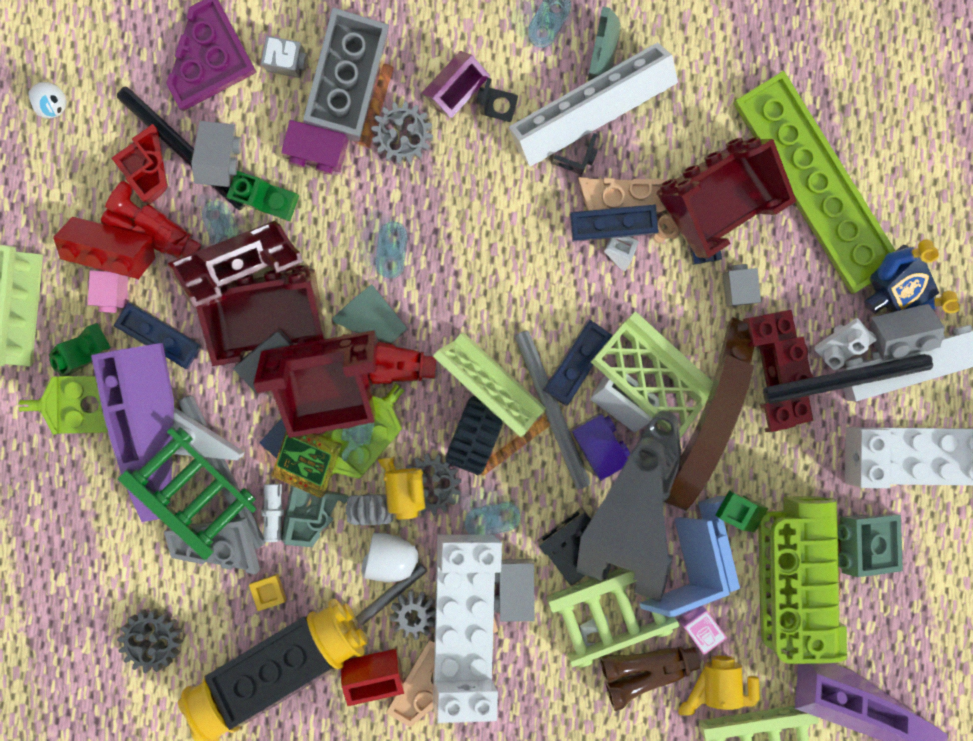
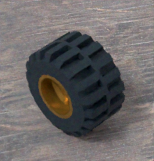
M472 396L467 401L448 448L446 463L480 475L488 463L504 421L476 396Z

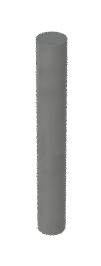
M419 563L414 568L411 576L395 583L356 616L357 621L363 626L423 576L427 569L422 563Z

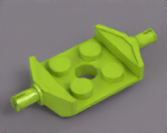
M52 376L42 398H39V400H19V405H28L19 407V412L39 411V413H42L52 434L108 433L96 376ZM93 396L98 400L99 406L95 412H87L82 407V402L86 397Z
M395 383L388 394L382 398L372 395L376 413L375 423L358 425L349 429L341 428L326 431L316 441L320 450L331 454L321 487H324L333 474L337 473L360 479L403 429L400 419L393 408L395 406L393 403L405 392L403 388L398 390L400 387L398 384ZM361 426L367 429L369 436L366 442L359 443L353 438V431L356 427Z

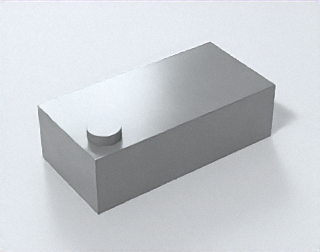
M332 8L303 118L305 124L343 133L347 136L348 140L360 143L388 38V24Z

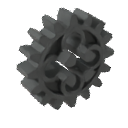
M429 453L425 454V461H422L418 456L415 457L416 466L408 464L406 468H421L423 484L428 480V475L424 471L427 465L433 466L435 470L432 476L433 482H439L442 478H448L451 482L448 487H443L442 485L435 486L434 494L438 496V501L435 503H431L428 500L429 487H424L425 509L421 510V514L424 515L427 509H431L433 516H435L437 508H441L446 512L448 510L447 502L453 505L456 503L453 494L460 495L461 490L455 487V485L461 483L462 478L454 477L459 469L457 467L450 469V464L446 463V461L444 463L441 462V454H438L435 460L431 459Z
M154 608L148 615V612L144 609L138 613V616L135 614L128 619L129 623L121 627L122 632L125 634L118 637L117 641L124 643V646L118 651L119 653H127L128 656L124 659V662L127 663L132 660L134 662L133 670H136L141 665L143 666L144 673L149 672L152 667L155 672H159L163 665L165 667L169 666L173 662L172 658H176L179 655L180 651L176 647L183 644V640L178 639L177 635L182 632V629H174L173 625L177 620L175 618L168 621V612H164L159 616L158 610ZM149 623H153L155 626V631L153 633L152 628L149 626ZM134 635L136 636L135 639H136L137 641H142V640H144V641L141 642V643H137V642L134 641L133 636H134ZM161 638L166 639L168 642V646H166L163 641L157 640ZM147 649H148V655H149V656L152 655V658L147 657V655H146V650H147Z

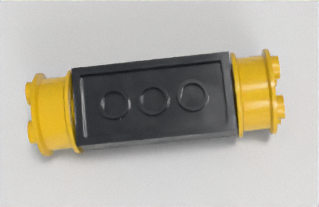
M331 599L328 602V607L318 613L311 611L307 616L300 618L204 676L201 684L196 687L187 686L181 693V699L177 703L179 710L185 716L190 726L192 738L195 741H219L221 735L226 732H237L241 726L332 671L341 669L344 666V661L354 655L361 657L364 655V645L368 641L360 628L357 629L353 623L354 613L347 603L342 605L338 600Z

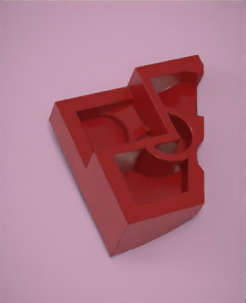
M154 124L133 137L132 144L112 157V160L126 177L127 182L147 205L158 199L168 188L158 129Z

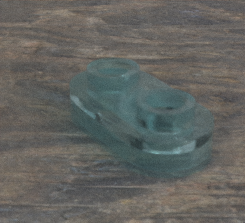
M543 0L528 28V38L534 46L545 48L554 42L570 14V0ZM558 5L561 7V11L554 13L551 7ZM544 29L547 32V36L539 37L537 31Z
M211 201L204 206L202 219L212 245L222 242L226 236L232 238L240 234L233 214L226 204L220 201ZM215 210H219L220 216L214 220L212 213Z
M395 221L384 224L379 231L375 265L378 273L387 279L399 277L405 267L408 233L402 224ZM397 232L399 239L396 242H391L389 240L390 233ZM388 260L395 261L396 266L394 269H386L385 264Z
M508 501L473 508L465 517V528L470 535H493L511 531L520 523V511L514 503ZM509 511L512 517L505 521L501 518V513ZM476 517H482L484 524L478 527L474 525L473 520Z

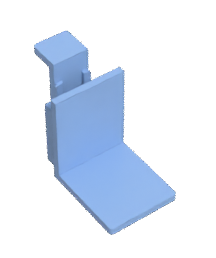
M721 495L698 502L702 519L674 518L690 584L664 593L660 602L653 599L640 602L641 609L674 617L730 595L729 592L740 589L724 521L715 515L725 496Z

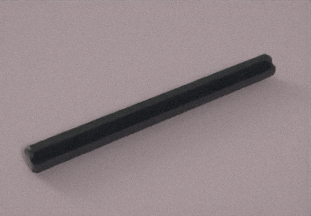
M126 86L117 93V98L148 127L154 124L158 129L159 137L192 167L194 148L131 89ZM211 185L236 209L242 210L246 206L227 198L230 187Z
M922 354L770 386L763 389V397L766 403L772 404L923 372L933 368V359L931 355Z

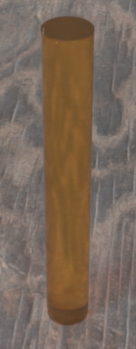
M383 64L359 146L370 148L374 135L371 127L377 125L375 116L380 115L394 67L391 65Z
M545 417L534 423L522 437L517 436L493 454L481 474L483 476L548 428L550 424Z

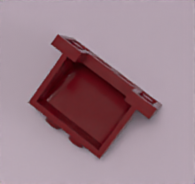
M375 330L261 351L253 385L256 393L272 391L289 438L313 433L321 434L325 431L341 428L349 429L358 425L375 423L376 413L368 373L376 372L377 336Z

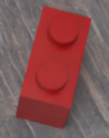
M397 649L344 661V666L341 668V688L347 706L404 694L402 667Z

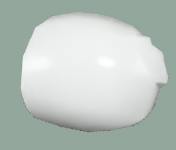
M373 532L369 553L364 557L361 566L362 577L382 582L404 580L411 576L416 563H418V551L409 541L399 536Z

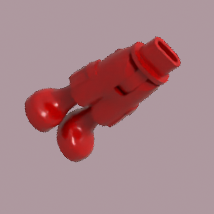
M121 181L112 191L105 204L107 209L101 217L102 224L151 236L155 250L162 254L166 253L175 256L176 258H182V256H187L201 249L202 244L192 239L193 234H187L185 229L168 219L164 213L149 204L142 208L136 206L130 199L132 186L129 183Z
M377 342L376 372L368 373L371 384L387 385L393 382H412L418 379L422 381V378L435 379L436 359L433 356H425L422 351L420 353L412 349L395 347L396 345L391 343Z

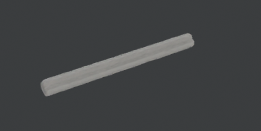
M529 331L520 332L515 335L518 347L540 401L546 407V416L574 485L577 489H583L590 485V481L557 400L543 391L549 379Z
M189 395L180 399L179 405L183 413L209 429L194 397ZM206 457L211 464L239 489L225 459ZM223 487L222 491L230 505L236 497ZM244 507L235 517H247L254 548L258 549L265 544L263 542V535L251 511Z

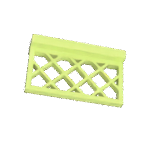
M636 311L617 328V331L591 361L594 366L651 418L659 411L679 413L681 421L679 426L680 438L706 404L713 381ZM621 335L632 343V349L621 348ZM615 354L617 367H610L603 361L604 355ZM623 355H634L636 368H625ZM641 355H645L653 362V368H643ZM626 374H637L639 387H632L627 382ZM644 374H655L657 387H646ZM662 374H666L673 380L675 388L664 387ZM647 393H658L660 407H654L649 403ZM665 393H676L678 407L667 406ZM683 394H688L697 402L694 407H685ZM657 421L666 431L671 430V425L667 421Z
M464 332L455 341L442 347L433 355L438 362L520 437L528 431L546 409Z

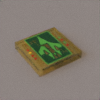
M286 431L271 476L318 498L324 497L342 443L314 433L289 438Z

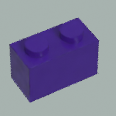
M598 413L570 429L600 481L621 470L628 460L627 457L631 455L623 440L618 442L613 432L617 431L609 416L604 418L602 414Z

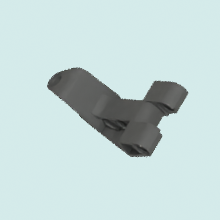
M659 411L647 426L614 484L581 536L576 570L577 573L600 581L606 580L611 564L635 572L634 579L636 584L633 589L635 590L634 593L658 602L663 597L673 560V555L667 552L663 499L666 500L669 496L681 460L679 422L673 413ZM658 420L667 421L671 425V430L667 432L660 430L656 422Z

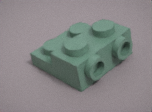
M893 513L873 516L860 514L840 517L838 538L841 540V553L838 554V565L842 569L843 574L865 577L903 571L901 515Z

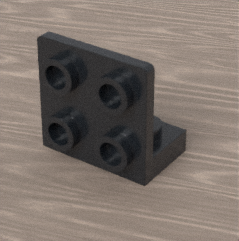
M583 507L537 540L540 549L545 555L549 556L570 585H574L586 576L576 571L580 539L592 520Z

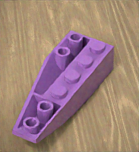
M163 343L91 355L103 415L121 474L127 468L132 472L136 469L140 470L173 438L167 433L168 429L173 426L174 397ZM172 456L148 478L149 482L146 485L154 492L158 489L161 491L172 480ZM128 490L141 522L159 519Z
M834 663L798 664L795 709L881 741H948V736L945 732L854 671Z

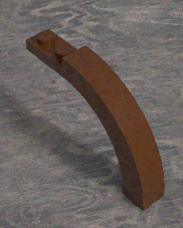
M734 317L731 318L726 329L717 371L698 424L681 455L680 465L669 496L666 500L663 499V502L685 511L697 499L714 472L732 435L754 369V365H751L754 347H748V343H751L748 324Z

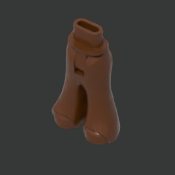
M679 646L677 648H663L642 654H611L600 657L602 672L606 679L607 693L614 711L623 709L630 701L645 692L679 681L684 677L690 676L691 671L700 669L695 647L683 650ZM647 671V672H643V673H639V674H635V675H631V676L624 677V676H626V675L633 674V673H636V672Z

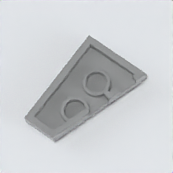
M247 517L232 519L213 538L214 542L211 545L214 547V553L206 561L170 528L164 531L170 556L173 559L199 564L208 562L221 565V568L229 570L233 568L244 569L246 573L255 575L260 571ZM212 522L191 524L190 526L199 532L201 529L204 531Z

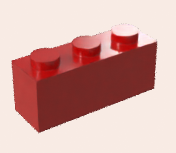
M73 216L53 236L61 260L139 279L156 258L151 236Z

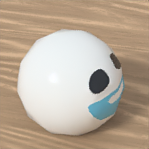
M39 82L28 92L35 113L44 119H54L60 116L66 109V96L59 86L53 83Z

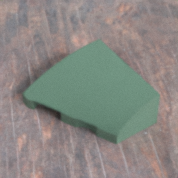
M602 6L587 81L610 70L614 65L621 23L614 11L608 7Z
M372 284L332 318L334 323L356 333L375 330L377 342L393 343L409 330Z
M291 484L281 531L284 545L313 547L320 538L321 531L332 522L333 517L330 515L337 501L339 500L345 504L348 495L311 486L305 487L304 485ZM310 497H311V500H312V501H311V504L306 507V505H307V503H308V501H309V499H310Z

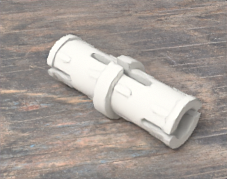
M263 484L264 509L261 510V516H264L263 542L282 541L281 522L282 516H284L281 502L282 484Z

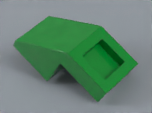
M237 171V175H234L227 198L290 222L299 195L270 185L261 178Z
M98 323L87 326L77 338L57 344L48 354L50 365L60 376H69L92 363L91 355L108 352L111 347Z
M729 490L715 515L743 531L755 533L769 508L744 495L742 497Z

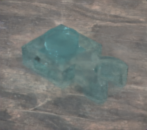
M374 423L343 429L341 440L349 441V446L342 453L343 461L348 460L350 451L358 453L359 464L364 461L365 451L362 448V444H371Z

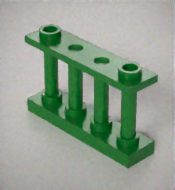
M172 426L168 429L167 433L173 438L140 470L136 469L132 472L127 468L117 480L206 561L214 553V547L211 545L214 542L213 538L244 507L254 513L257 510L255 504H253L256 498L246 488L239 490L190 444L193 438L182 427L176 430ZM182 446L194 459L161 491L158 489L154 492L146 485L149 482L148 478ZM204 467L216 479L183 511L179 510L176 513L168 505L171 502L170 498ZM225 487L236 499L204 531L201 529L197 532L190 526L193 522L191 519Z

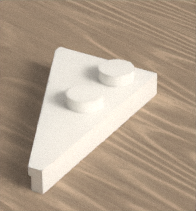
M174 407L173 427L176 430L182 427L193 438L190 444L204 457L239 460V458L243 457L244 451ZM182 446L174 453L192 456Z

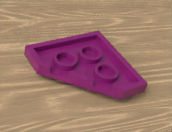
M202 0L189 7L186 17L188 22L184 35L181 34L175 53L176 61L172 73H169L166 82L181 111H185L257 73L219 0Z

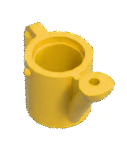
M395 457L378 458V463L385 469L383 479L385 481L388 513H395L396 519L418 517V511L425 509L422 469H396L394 466Z
M712 656L711 662L704 664V668L687 701L680 705L678 714L693 715L701 704L723 710L738 709L743 706L754 707L760 700L759 677H747L748 695L743 694L742 665L735 662V658L732 656Z

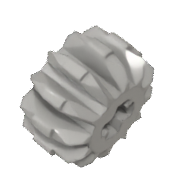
M386 494L351 495L347 498L346 514L347 522L350 524L381 525L393 521V513H388Z
M409 590L408 599L405 595L400 594L398 596L399 603H392L391 609L395 613L391 614L389 619L392 622H397L393 628L395 632L404 629L402 636L404 639L408 637L410 632L413 633L414 640H418L419 631L428 636L430 633L429 627H435V619L433 618L435 616V608H430L434 600L429 598L424 602L425 592L423 591L419 593L418 598H415L414 591ZM412 610L418 611V617L415 620L409 618Z

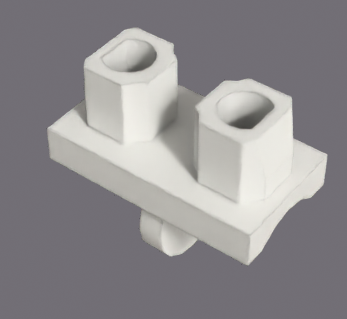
M855 318L845 326L841 324L834 328L835 333L815 345V351L833 370H837L844 366V362L853 355H861L867 351L868 346L877 339L873 332L869 331L858 318Z

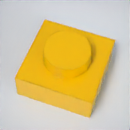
M278 573L249 584L257 611L285 603L287 600Z

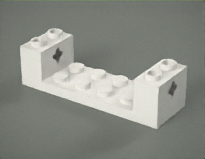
M846 427L845 483L860 488H890V484L973 485V429Z
M437 535L433 709L438 723L497 721L498 691L492 681L495 573H501L502 542L495 535Z

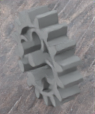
M404 101L402 108H398L396 102H393V110L389 111L385 107L382 108L383 118L375 116V121L379 126H373L371 130L372 133L378 136L372 138L374 145L381 144L377 152L379 155L386 152V161L390 162L394 157L399 166H401L403 159H407L409 165H412V157L416 156L421 160L423 159L421 150L428 152L430 150V146L426 141H433V135L427 133V131L433 129L432 123H424L428 116L426 112L418 114V105H415L411 110L408 108L406 101ZM408 117L413 118L415 122L408 124L407 133L411 138L418 137L420 142L417 145H412L407 136H402L400 148L392 150L390 146L392 143L397 142L398 135L394 129L386 130V124L394 123L397 130L403 131L405 119Z

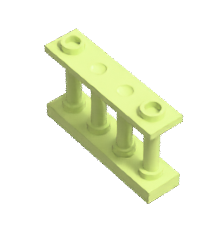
M0 245V366H5V364L32 366L43 255L16 252V247Z
M624 568L609 572L606 580L600 581L593 578L546 596L552 613L558 611L559 614H562L575 651L567 654L572 667H586L594 662L593 659L656 635L657 637L670 635L673 633V629L680 627L679 623L674 617H665L664 615L652 612L655 621L639 627L626 593L627 585L636 582L634 579L635 572ZM610 591L616 596L628 629L627 632L612 637L599 602L600 595ZM581 602L589 605L602 640L587 647L573 613L574 605Z
M794 705L698 720L700 732L705 741H725L726 738L735 736L739 737L740 741H752L754 733L761 732L768 733L769 741H781L779 732L782 729L792 727L796 729L797 741H809L807 728L812 724H818L819 720L816 716L795 709Z

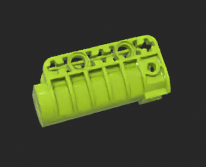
M819 496L783 497L784 511L766 512L758 526L761 640L768 648L774 650L775 655L781 661L787 664L836 663L847 660V627L839 619L837 500ZM773 516L775 521L771 525L770 530V528L765 526V522H769L770 517ZM769 546H770V559H768V558L766 557V554H765V553H766V549H767ZM771 578V584L767 583L766 579ZM771 602V615H768L767 606ZM767 620L772 621V625L770 623L767 624ZM772 634V641L767 638L768 635ZM781 650L790 651V652H789V656H787V655H786L783 651H781Z

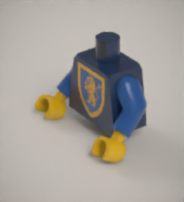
M924 239L920 241L916 249L903 244L896 251L885 256L880 267L870 277L876 292L864 301L872 313L876 314L884 307L892 312L925 304H929L932 309L942 306L943 311L946 313L959 311V303L956 302L958 297L955 292L945 291L940 298H936L939 291L927 263L936 261L939 258V252L931 240Z

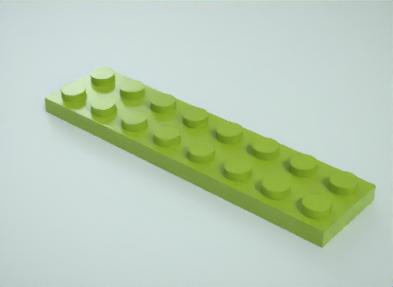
M782 71L735 100L733 104L753 137L759 136L760 139H774L795 195L797 208L849 292L854 294L871 284V275L880 267L885 256L896 250L785 71Z

